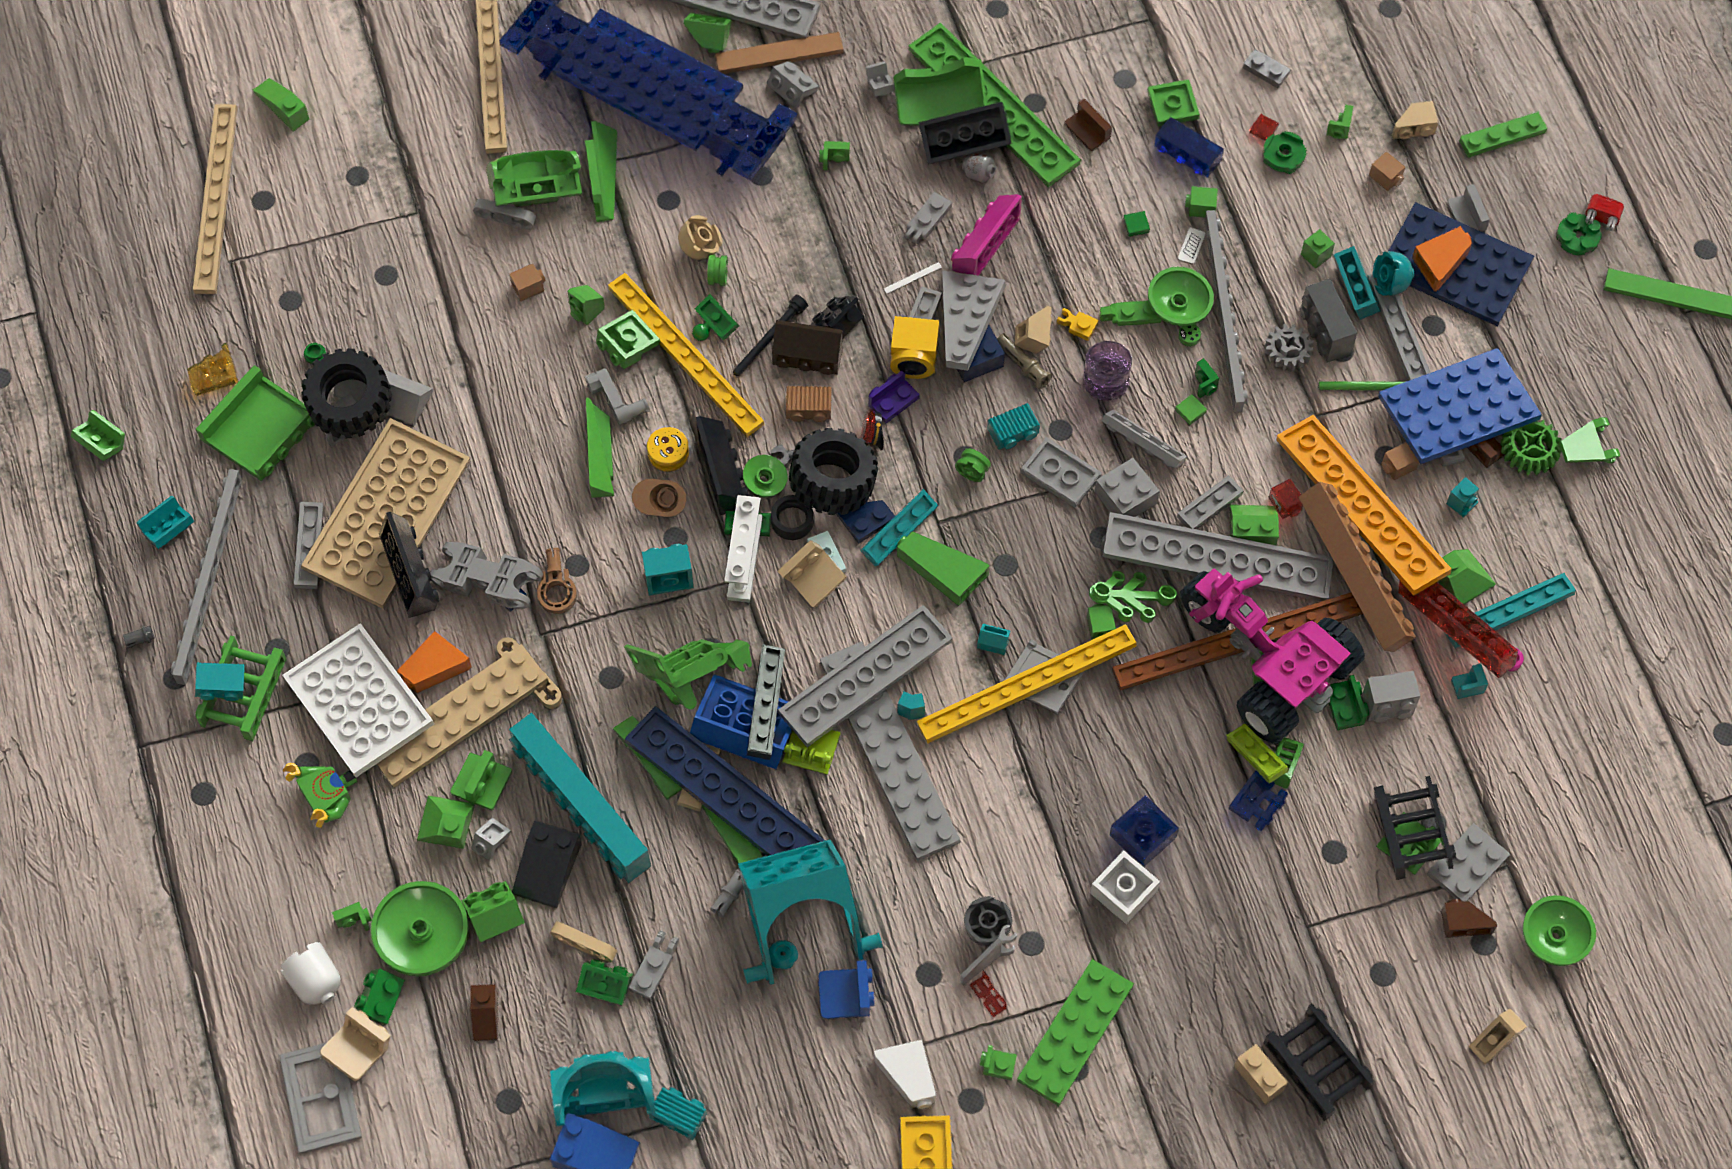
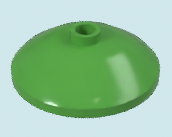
M1171 267L1160 271L1152 279L1148 288V302L1153 312L1163 321L1176 326H1190L1201 322L1207 317L1213 306L1214 294L1209 282L1197 271L1186 267Z
M1553 895L1536 901L1529 908L1523 920V937L1528 948L1537 958L1551 965L1569 966L1580 962L1590 953L1596 940V926L1589 911L1578 901L1566 896ZM1552 933H1557L1560 939H1555Z

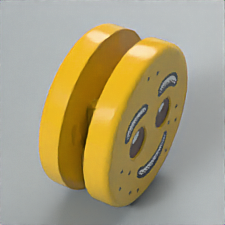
M664 427L654 431L647 441V454L650 463L656 469L665 472L680 469L689 457L688 440L684 433L672 427Z

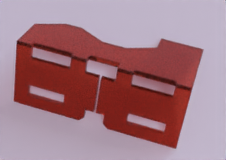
M982 970V976L969 984V986L978 998L981 999L983 997L985 1000L983 1005L992 1017H995L1007 1009V1004L992 985L989 976ZM982 980H985L990 987L987 988ZM975 985L981 990L980 993L974 987ZM991 990L994 991V993L996 994L995 996H993V994L990 992ZM999 998L1004 1006L1002 1007L996 999ZM990 1004L995 1009L994 1013L989 1007Z

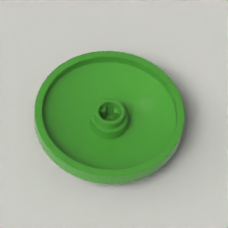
M428 881L410 882L392 890L379 903L371 923V937L379 957L391 969L409 976H427L440 972L450 966L462 953L469 934L468 916L461 900L445 886Z

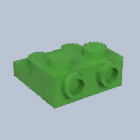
M633 310L599 328L596 338L598 348L601 351L606 350L610 354L611 362L615 366L620 365L623 369L641 360L643 353L660 343V338Z

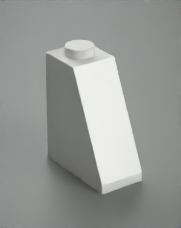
M922 1040L874 1051L875 1063L911 1108L925 1109L931 1107L932 1103L936 1102V1093Z

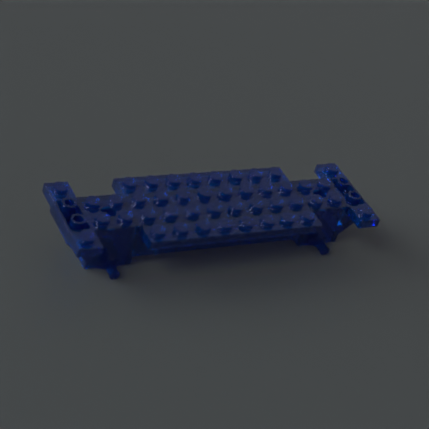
M531 0L499 40L500 46L516 55L526 47L533 54V59L544 65V69L538 74L544 81L553 72L555 76L695 151L701 145L710 150L712 156L722 162L718 169H716V173L720 176H724L728 168L731 167L732 171L751 181L758 170L766 164L786 137L787 131L798 118L797 112L780 103L768 119L735 102V99L743 90L742 83L601 8L591 21L587 23L558 8L557 5L561 0Z

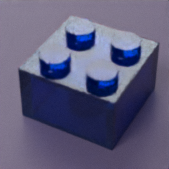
M1145 795L1111 825L1109 835L1134 860L1145 867L1177 838L1179 827Z

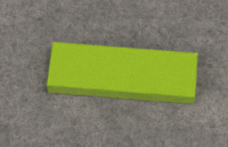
M1246 724L1241 725L1226 735L1227 741L1269 784L1288 772V766Z

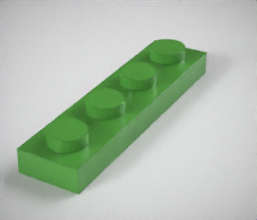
M1535 112L1462 135L1459 142L1469 158L1545 134L1548 128L1540 113Z

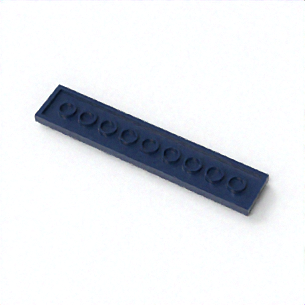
M654 706L625 738L624 742L765 855L769 856L825 841L657 706Z

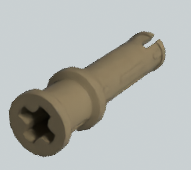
M1005 333L997 338L1003 351L1020 366L1025 377H1030L1035 382V386L1038 389L1043 388L1049 383L1052 374L1045 372L1039 366L1037 360L1029 358L1018 346H1015V343Z

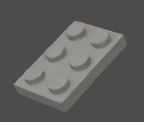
M1473 823L1453 844L1457 857L1453 859V869L1448 870L1446 859H1440L1429 869L1427 875L1455 899H1461V902L1468 901L1509 858L1510 853Z

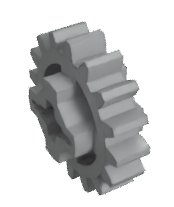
M1283 324L1282 330L1279 327H1275L1274 333L1270 332L1265 342V354L1269 355L1268 361L1275 360V367L1281 364L1283 365V370L1290 366L1292 371H1295L1296 365L1303 368L1304 362L1308 363L1313 353V340H1309L1310 334H1303L1304 328L1302 327L1296 330L1295 324L1291 328Z

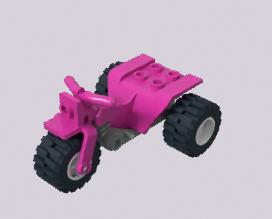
M1212 569L1210 572L1202 571L1180 591L1182 603L1190 617L1209 631L1221 633L1230 623L1236 628L1231 634V644L1235 648H1242L1245 651L1242 655L1243 659L1250 655L1256 661L1251 667L1255 675L1263 680L1256 682L1237 701L1238 712L1245 724L1257 736L1269 743L1278 744L1298 725L1299 716L1295 708L1301 703L1314 713L1321 712L1329 704L1330 697L1333 694V689L1328 683L1329 678L1345 679L1365 659L1363 647L1347 627L1332 618L1326 617L1318 623L1309 621L1283 635L1274 643L1268 637L1275 630L1274 627H1271L1266 633L1262 629L1268 622L1265 613L1251 597L1242 594L1243 590L1260 584L1263 581V577L1258 574L1238 582L1229 572L1223 576L1216 569Z

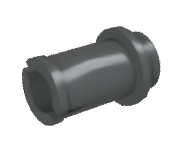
M145 625L142 626V629L123 634L127 648L146 641L150 643L152 639H155L151 626L146 627Z

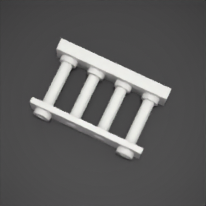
M737 496L725 574V582L729 583L727 600L750 603L763 516L759 514L761 501L759 497Z

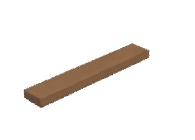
M835 32L715 53V59L719 75L779 65L788 61L796 62L842 54L843 45L840 33Z

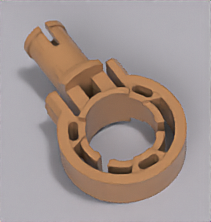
M551 548L545 550L548 582L546 572L543 571L542 580L537 588V597L540 605L547 612L561 614L574 606L577 599V590L574 582L569 578L568 569H564L565 580L563 581L560 549L553 548V557ZM553 586H563L567 589V596L570 598V591H573L569 602L565 598L562 602L555 603L548 600L547 592ZM543 594H544L545 600L547 601V603H548L550 606H548L547 604H545L544 601L542 600V595H543Z

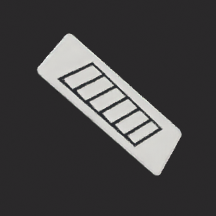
M1189 228L1178 259L1194 264L1206 233Z

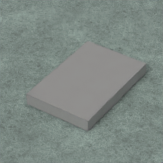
M1047 437L1020 470L1021 474L1075 509L1096 484V480L1102 475V472Z

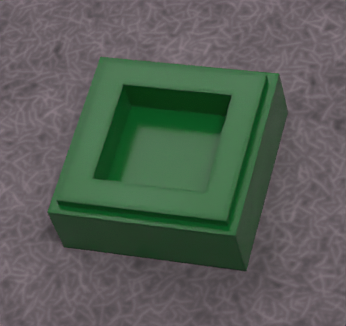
M1145 211L1125 214L1123 216L1128 237L1150 233Z

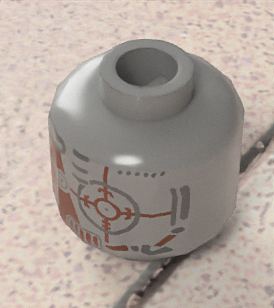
M980 152L966 156L963 162V170L970 179L984 183L996 173L994 159L989 155Z

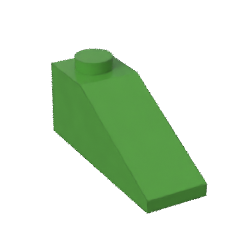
M268 78L253 89V92L292 131H295L310 120L306 105L292 91L271 78Z

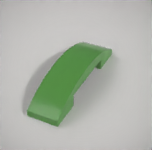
M630 716L615 726L613 730L624 745L633 752L652 777L653 783L665 799L668 800L680 792L682 788L624 742L627 735L639 724L634 716Z

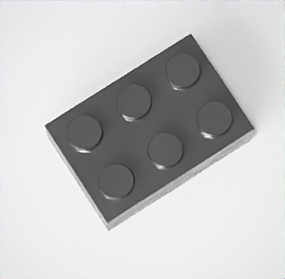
M1331 279L1306 286L1299 312L1302 319L1307 321L1309 334L1312 338H1315L1319 354L1324 356L1327 363L1351 355L1357 331Z

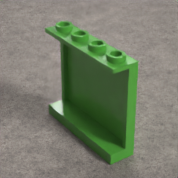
M254 365L200 423L196 431L201 441L262 481L266 476L271 475L278 462L287 457L289 450L295 444H298L302 440L304 433L309 428L315 426L303 402L265 378L261 369Z

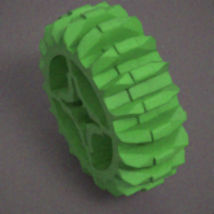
M1543 419L1541 422L1535 421L1503 433V438L1500 442L1501 446H1503L1501 453L1505 454L1504 462L1511 461L1510 468L1518 467V473L1526 470L1527 476L1533 471L1537 476L1540 471L1546 473L1549 468L1552 469L1556 462L1559 461L1560 453L1562 452L1559 443L1562 441V438L1557 437L1558 430L1552 431V424L1546 426ZM1514 440L1518 443L1517 445L1520 447L1521 451H1519L1516 448ZM1542 440L1546 444L1548 451L1545 450V446L1542 444Z

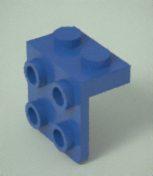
M866 960L857 961V969L830 970L819 973L820 1008L823 1019L870 1016V1007L874 1006V992H869L868 983H873L872 968H867Z

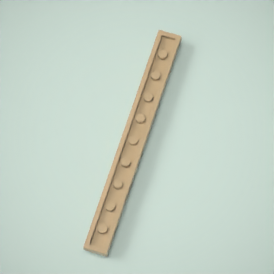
M476 0L486 154L508 152L497 0Z
M215 104L193 284L194 294H217L238 110L236 104Z

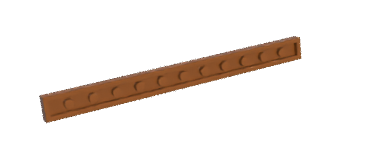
M1352 592L1267 618L1268 622L1262 629L1266 633L1271 627H1274L1275 630L1268 637L1273 642H1276L1283 635L1309 621L1318 623L1326 617L1340 622L1363 615V612ZM1236 628L1114 666L1112 672L1120 691L1245 652L1242 648H1235L1230 642L1231 634Z

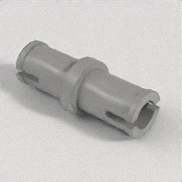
M738 869L735 870L727 885L721 888L720 896L710 908L715 914L718 908L722 906L717 914L720 917H724L732 902L738 899V893L743 887L742 880H737L740 876Z

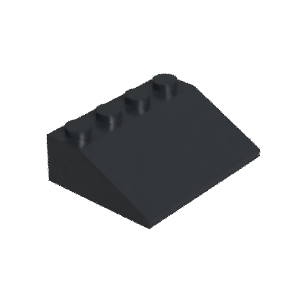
M387 512L379 532V537L408 618L435 611L437 602H439V596L436 589L431 587L430 581H432L429 569L423 565V551L421 547H417L414 540L416 539L415 529L413 526H409L407 519L393 512Z

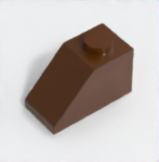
M1451 899L1441 909L1445 938L1490 935L1497 928L1495 920L1469 901L1461 902V899Z
M471 985L470 1009L473 1041L498 1040V991L496 985Z

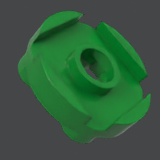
M1284 131L1281 134L1275 136L1273 134L1267 138L1263 148V161L1276 171L1292 174L1303 165L1307 149L1300 136ZM1284 149H1287L1288 155L1281 154L1279 150L1284 151Z
M1570 213L1558 226L1556 232L1557 241L1559 239L1563 250L1572 255L1581 256L1587 252H1593L1598 247L1602 236L1599 221L1593 220V223L1589 224L1590 218L1588 223L1585 222L1586 215ZM1574 232H1581L1584 236L1578 238Z

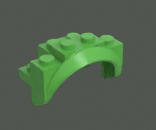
M542 150L517 153L500 157L489 162L486 167L489 189H493L496 206L514 204L515 207L557 202L562 197L582 194L578 173L581 165L576 151Z

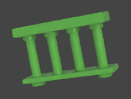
M230 635L228 642L223 644L221 650L222 657L219 663L232 664L234 657L265 665V671L259 677L244 673V682L256 685L255 695L251 697L243 695V699L238 698L236 701H231L248 706L247 715L240 718L213 710L217 698H214L213 700H203V703L198 705L195 716L203 728L206 727L209 719L238 726L244 739L254 741L286 662V657L283 650L273 648L271 655L269 654L268 656L238 648L239 645L235 636Z

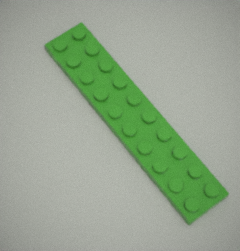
M942 23L933 27L908 46V50L926 68H931L932 72L943 70V65L953 63L963 57L978 59ZM982 63L987 105L1003 102L1006 109L1012 144L1006 145V147L1049 188L1079 166L1081 159Z

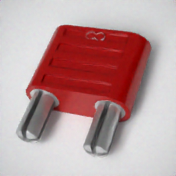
M1594 194L1591 196L1585 212L1587 216L1585 222L1588 223L1589 218V224H1592L1593 220H1597L1607 224V230L1611 226L1610 231H1613L1614 227L1619 224L1624 205L1614 199Z

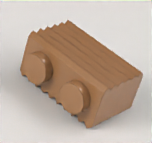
M787 386L786 419H791L794 422H801L804 419L824 422L826 419H831V387Z

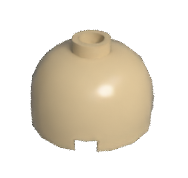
M700 215L691 216L682 225L678 235V242L682 251L695 260L708 259L709 255L716 254L722 245V237L715 224L711 226L706 222L708 219Z

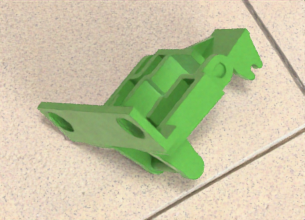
M703 639L692 641L665 656L629 644L624 646L637 672L655 681L672 704H682L686 709H694L697 705V700L690 684L691 681L716 670L725 663L730 668L735 669L736 667L742 672L745 671L744 664L747 667L752 666L748 642L738 639L725 643H713Z

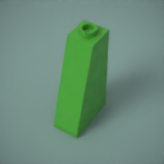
M913 531L907 537L903 536L897 543V557L958 606L989 576L990 565Z

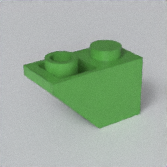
M588 285L573 287L567 291L571 310L570 314L578 322L582 321L585 325H588L605 309L604 298Z

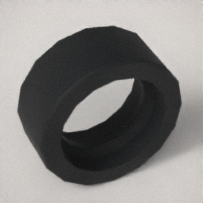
M795 495L783 496L772 506L771 524L773 530L778 536L786 540L802 539L813 528V508L805 506L804 501L800 502ZM787 508H799L804 511L806 519L804 524L799 527H785L779 521L780 513Z

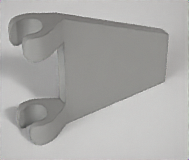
M1005 925L1000 932L999 938L961 974L960 983L962 985H965L1000 956L1011 955L1015 951V945L1010 949H1006L1003 946L1016 940L1017 933H1014L1013 936L1005 934L1010 929V925Z

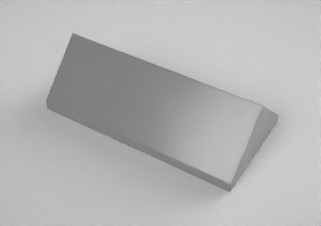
M384 370L392 393V400L389 402L390 410L388 413L384 412V415L414 427L434 391L433 388ZM345 380L335 385L333 394L338 398L351 394L356 402H358L365 394L367 385L359 380Z

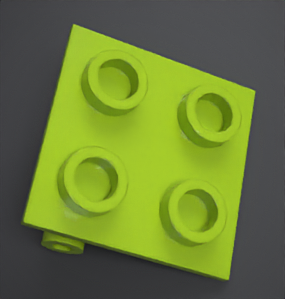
M830 730L813 744L806 747L794 731H792L789 743L785 746L783 763L828 775L841 732Z

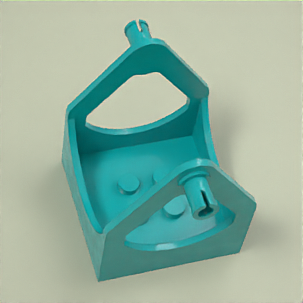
M831 839L738 864L752 925L763 961L761 962L762 965L743 969L747 984L766 979L770 985L775 984L766 939L767 934L776 917L786 908L800 901L824 899L842 906L858 961L864 960V952L883 948L879 933L863 938L860 936L859 922L846 866Z

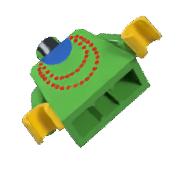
M287 763L282 770L283 772H290L285 777L287 781H292L295 776L298 778L296 780L298 787L313 810L310 820L318 819L316 823L318 828H321L324 822L327 823L342 817L349 805L348 802L351 800L346 788L358 782L351 770L338 776L332 766L297 767L294 763Z

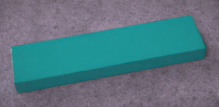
M924 489L921 490L860 551L875 567L878 566L897 547L899 540L903 536L907 537L939 505Z

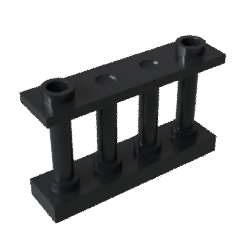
M1425 776L1426 788L1395 795L1385 794L1383 785L1374 787L1375 802L1396 880L1405 879V869H1408L1411 865L1446 859L1449 870L1453 869V859L1457 858L1454 845H1449L1436 798H1439L1437 784H1432L1430 776ZM1429 797L1430 809L1401 815L1390 813L1389 808L1393 807L1392 805ZM1434 818L1437 829L1403 836L1395 832V828L1400 824ZM1440 838L1443 848L1411 856L1402 855L1400 851L1403 845Z
M1312 1003L1307 1008L1306 1015L1308 1018L1283 1036H1278L1275 1031H1272L1265 1037L1263 1043L1325 1121L1333 1115L1335 1111L1333 1106L1337 1100L1360 1084L1367 1091L1371 1088L1374 1081L1370 1070L1366 1066L1362 1067L1328 1024L1324 1012L1320 1008L1316 1009ZM1315 1025L1324 1037L1299 1055H1293L1288 1049V1044ZM1331 1045L1339 1057L1315 1074L1308 1075L1303 1068V1063ZM1346 1064L1354 1076L1330 1094H1323L1318 1088L1319 1083Z

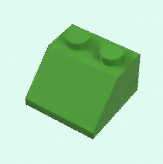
M1229 506L1231 537L1277 546L1279 520L1275 506Z

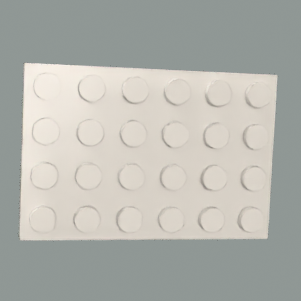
M361 623L282 675L355 777H358L435 725L432 718Z

